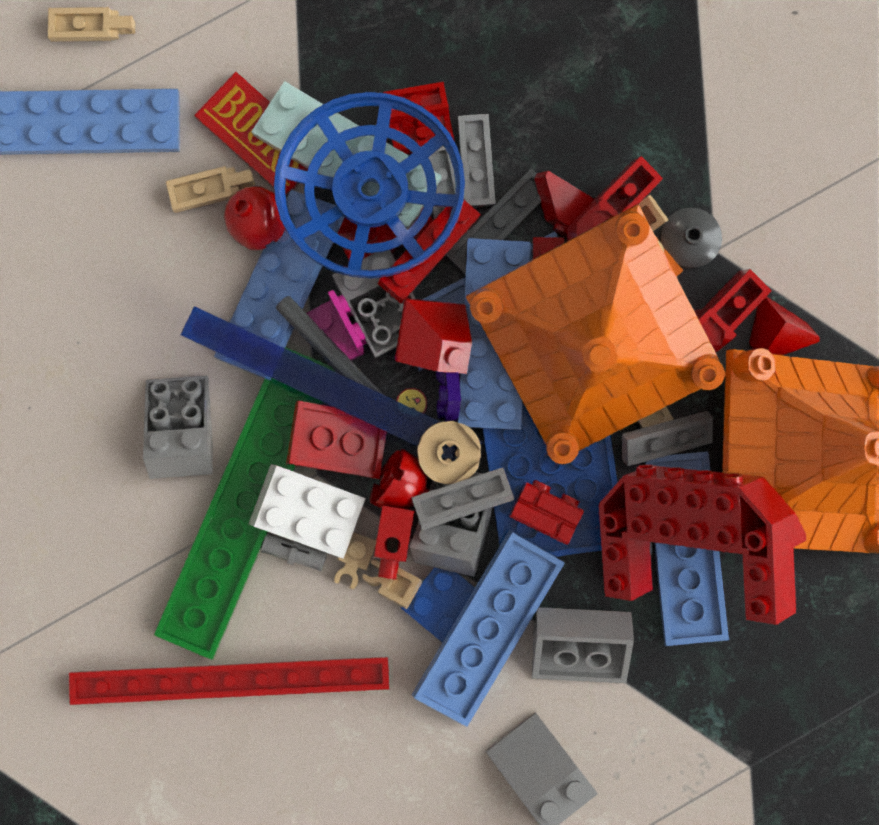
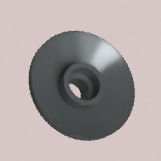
M683 208L670 215L668 221L664 223L661 231V244L679 266L699 268L711 262L718 254L722 244V232L716 219L708 212L699 208ZM696 231L699 236L698 240H691L688 237V232Z

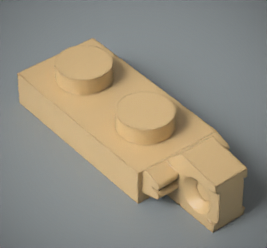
M109 7L48 8V39L51 42L111 41V39H119V34H135L136 22L133 16H119L118 11L111 10Z
M226 166L168 180L166 185L172 210L174 213L229 200L238 190L254 186L255 181L251 169L236 172L234 167L226 168Z

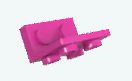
M334 290L328 292L330 301L306 314L352 361L365 354L363 345L367 344L366 338L358 322L351 324L349 320L352 317L351 309L343 294L337 297Z

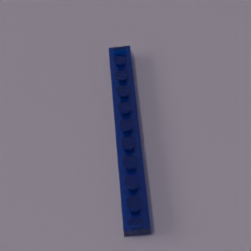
M193 307L181 332V336L415 446H418L421 436L430 426L440 422L198 307ZM445 444L442 447L443 454L441 458H449L451 461L457 458L454 454L457 450L455 445L449 447Z

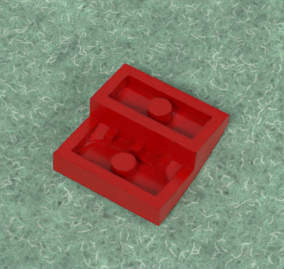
M444 82L383 92L406 98L422 106L442 123L454 140ZM392 109L389 128L408 135L420 147L435 136L433 131L417 118L402 111ZM392 140L393 147L407 155L413 154L405 146Z

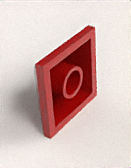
M405 298L395 361L437 372L467 374L472 339L466 306L460 303Z

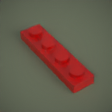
M464 200L459 219L450 236L439 250L423 263L408 271L388 277H381L377 284L402 304L404 299L414 291L472 227L481 214ZM446 207L416 239L423 250L427 249L443 231L450 217L452 207ZM406 250L391 267L403 264L413 257Z

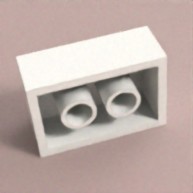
M271 464L249 524L344 559L365 498Z

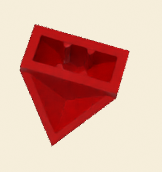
M766 297L758 305L749 341L752 350L764 348L773 355H785L820 342V337L806 321L772 299Z

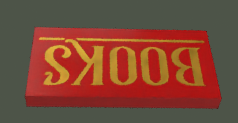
M235 72L194 116L274 188L275 170L280 152L253 136L251 132L270 104V101L241 75ZM291 159L289 167L308 171L306 167ZM286 179V197L289 195L290 190H294L300 183Z

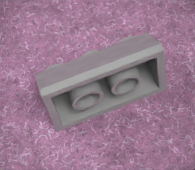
M538 607L534 623L532 679L626 683L634 643L632 613Z

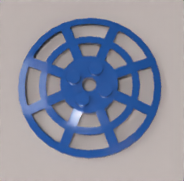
M365 92L349 94L333 99L313 110L290 133L281 149L275 170L274 191L276 206L282 224L292 241L305 255L317 264L335 273L350 277L370 279L388 277L408 271L423 263L439 250L450 236L459 219L464 202L465 177L463 162L457 145L448 130L434 115L422 106L406 98L387 93ZM379 106L376 125L357 126L338 133L328 118L350 108ZM392 109L402 111L417 118L429 127L435 136L420 147L408 135L389 128ZM318 125L328 141L317 151L309 165L308 171L289 167L291 158L299 143L311 129ZM374 136L372 151H363L353 155L345 143L358 137ZM387 138L402 144L413 154L398 163L393 157L385 154ZM442 146L445 147L454 169L455 194L436 193V178L429 157ZM335 150L343 163L338 167L334 177L317 174L325 158L330 152ZM420 164L426 176L427 192L408 190L406 174ZM286 179L305 184V202L312 220L298 228H295L287 208L285 194ZM367 182H375L380 188L376 195L366 196L362 193L363 185ZM315 187L333 191L336 206L320 215L315 202ZM406 203L424 205L419 218L407 230L397 216L402 212ZM433 207H452L450 217L443 231L427 249L423 250L413 237L427 223ZM342 217L356 224L357 229L354 241L338 235L329 225ZM387 224L396 236V238L383 243L367 244L370 227ZM321 231L333 243L351 250L348 267L338 265L322 257L304 239ZM403 245L413 257L403 264L390 268L361 270L364 253L385 252Z

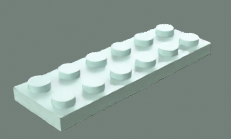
M284 81L251 131L252 135L281 152L290 133L300 121L323 104ZM339 113L328 117L338 133L359 126ZM318 125L311 129L303 138L291 158L307 169L317 151L328 141ZM374 136L358 137L345 143L353 155L363 151H372ZM386 142L385 154L393 157L398 163L408 157L407 154ZM335 150L330 152L325 158L317 174L334 177L338 167L343 163ZM420 164L406 174L408 190L427 192L426 176ZM434 171L437 186L442 178L440 174ZM367 182L362 187V193L366 196H374L378 193L380 187L375 182ZM406 203L402 212L397 216L406 229L412 226L424 205Z

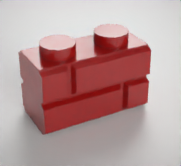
M534 480L532 485L527 482L524 483L509 517L568 545L584 513L583 509L578 508L580 501L566 494H562L561 498H558L549 493L551 487L537 480Z

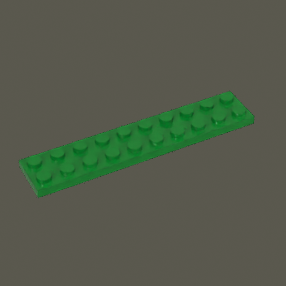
M285 347L271 380L264 379L154 636L208 659H214L268 531L249 524L268 470L272 464L294 472L296 466L286 464L295 403L296 401L323 405L336 374V371L331 366Z

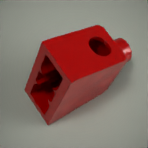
M382 506L374 557L381 558L378 577L397 580L399 562H406L414 511ZM389 538H397L399 540L396 552H389L387 550Z

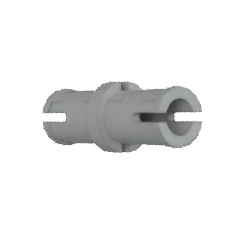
M267 533L261 549L262 553L288 560V564L294 565V563L320 572L327 556L326 552L301 545V543L296 541L292 542L279 538L270 533Z

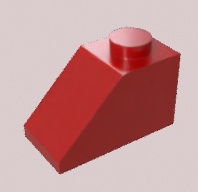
M550 171L537 173L534 180L541 198L545 220L554 226L553 230L556 233L567 237V227L594 198Z

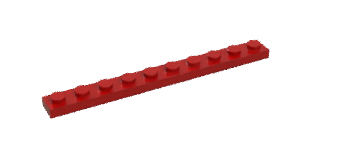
M388 657L69 673L70 705L390 689Z

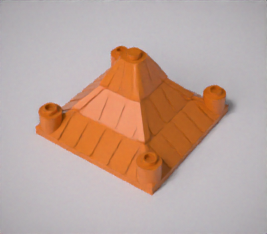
M639 204L466 295L472 316L480 322L547 445L548 456L558 464L572 462L578 455V451L700 389H716L726 377V372Z
M764 348L747 351L727 350L723 473L762 476L769 482L796 513L806 533V541L795 546L794 549L879 554V366L773 355Z

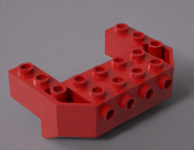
M642 156L634 159L567 227L568 241L639 204L663 178ZM751 269L738 271L702 309L694 310L715 353L736 337L737 334L734 330L772 291Z
M640 465L636 467V471L624 475L599 503L605 597L632 601L653 590L650 542L743 554L746 620L777 625L796 613L794 547L806 541V533L796 513L764 477L740 473L713 472L710 470H692L680 467Z

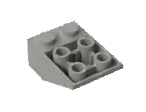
M390 250L374 253L363 259L361 270L390 268L396 261ZM339 273L333 274L335 285L340 294H343L351 309L352 317L355 322H358L374 357L376 358L396 348L404 302L400 304L377 284L380 278H357ZM413 293L407 297L409 299H416Z
M208 376L146 380L143 460L150 479L213 474V444Z
M475 472L470 478L481 475L482 473ZM432 480L429 492L451 484H443ZM492 508L422 530L418 521L410 545L414 562L475 577L484 550Z

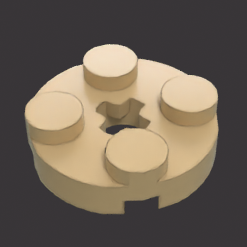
M444 421L430 426L421 436L417 446L418 462L421 469L430 479L439 483L454 484L469 479L476 472L480 463L481 445L477 435L468 426L458 422ZM445 444L449 447L453 445L457 447L454 453L457 457L455 460L451 461L449 458L443 460L441 458L443 454L442 447Z

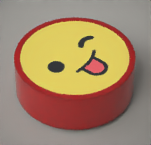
M416 388L403 390L396 400L398 413L408 420H415L423 416L427 409V399L424 393Z

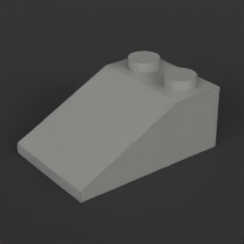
M536 712L486 751L539 825H559L598 794Z

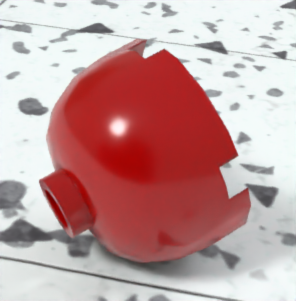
M249 186L238 190L230 197L225 207L224 221L227 231L237 243L249 250L266 249L265 245L272 241L277 242L286 230L276 206L275 193L261 186Z
M404 449L395 451L381 469L380 475L383 477L380 486L375 483L373 485L370 503L381 509L382 506L406 510L412 509L414 507L412 497L429 492V489L426 488L428 478L421 469L418 458Z

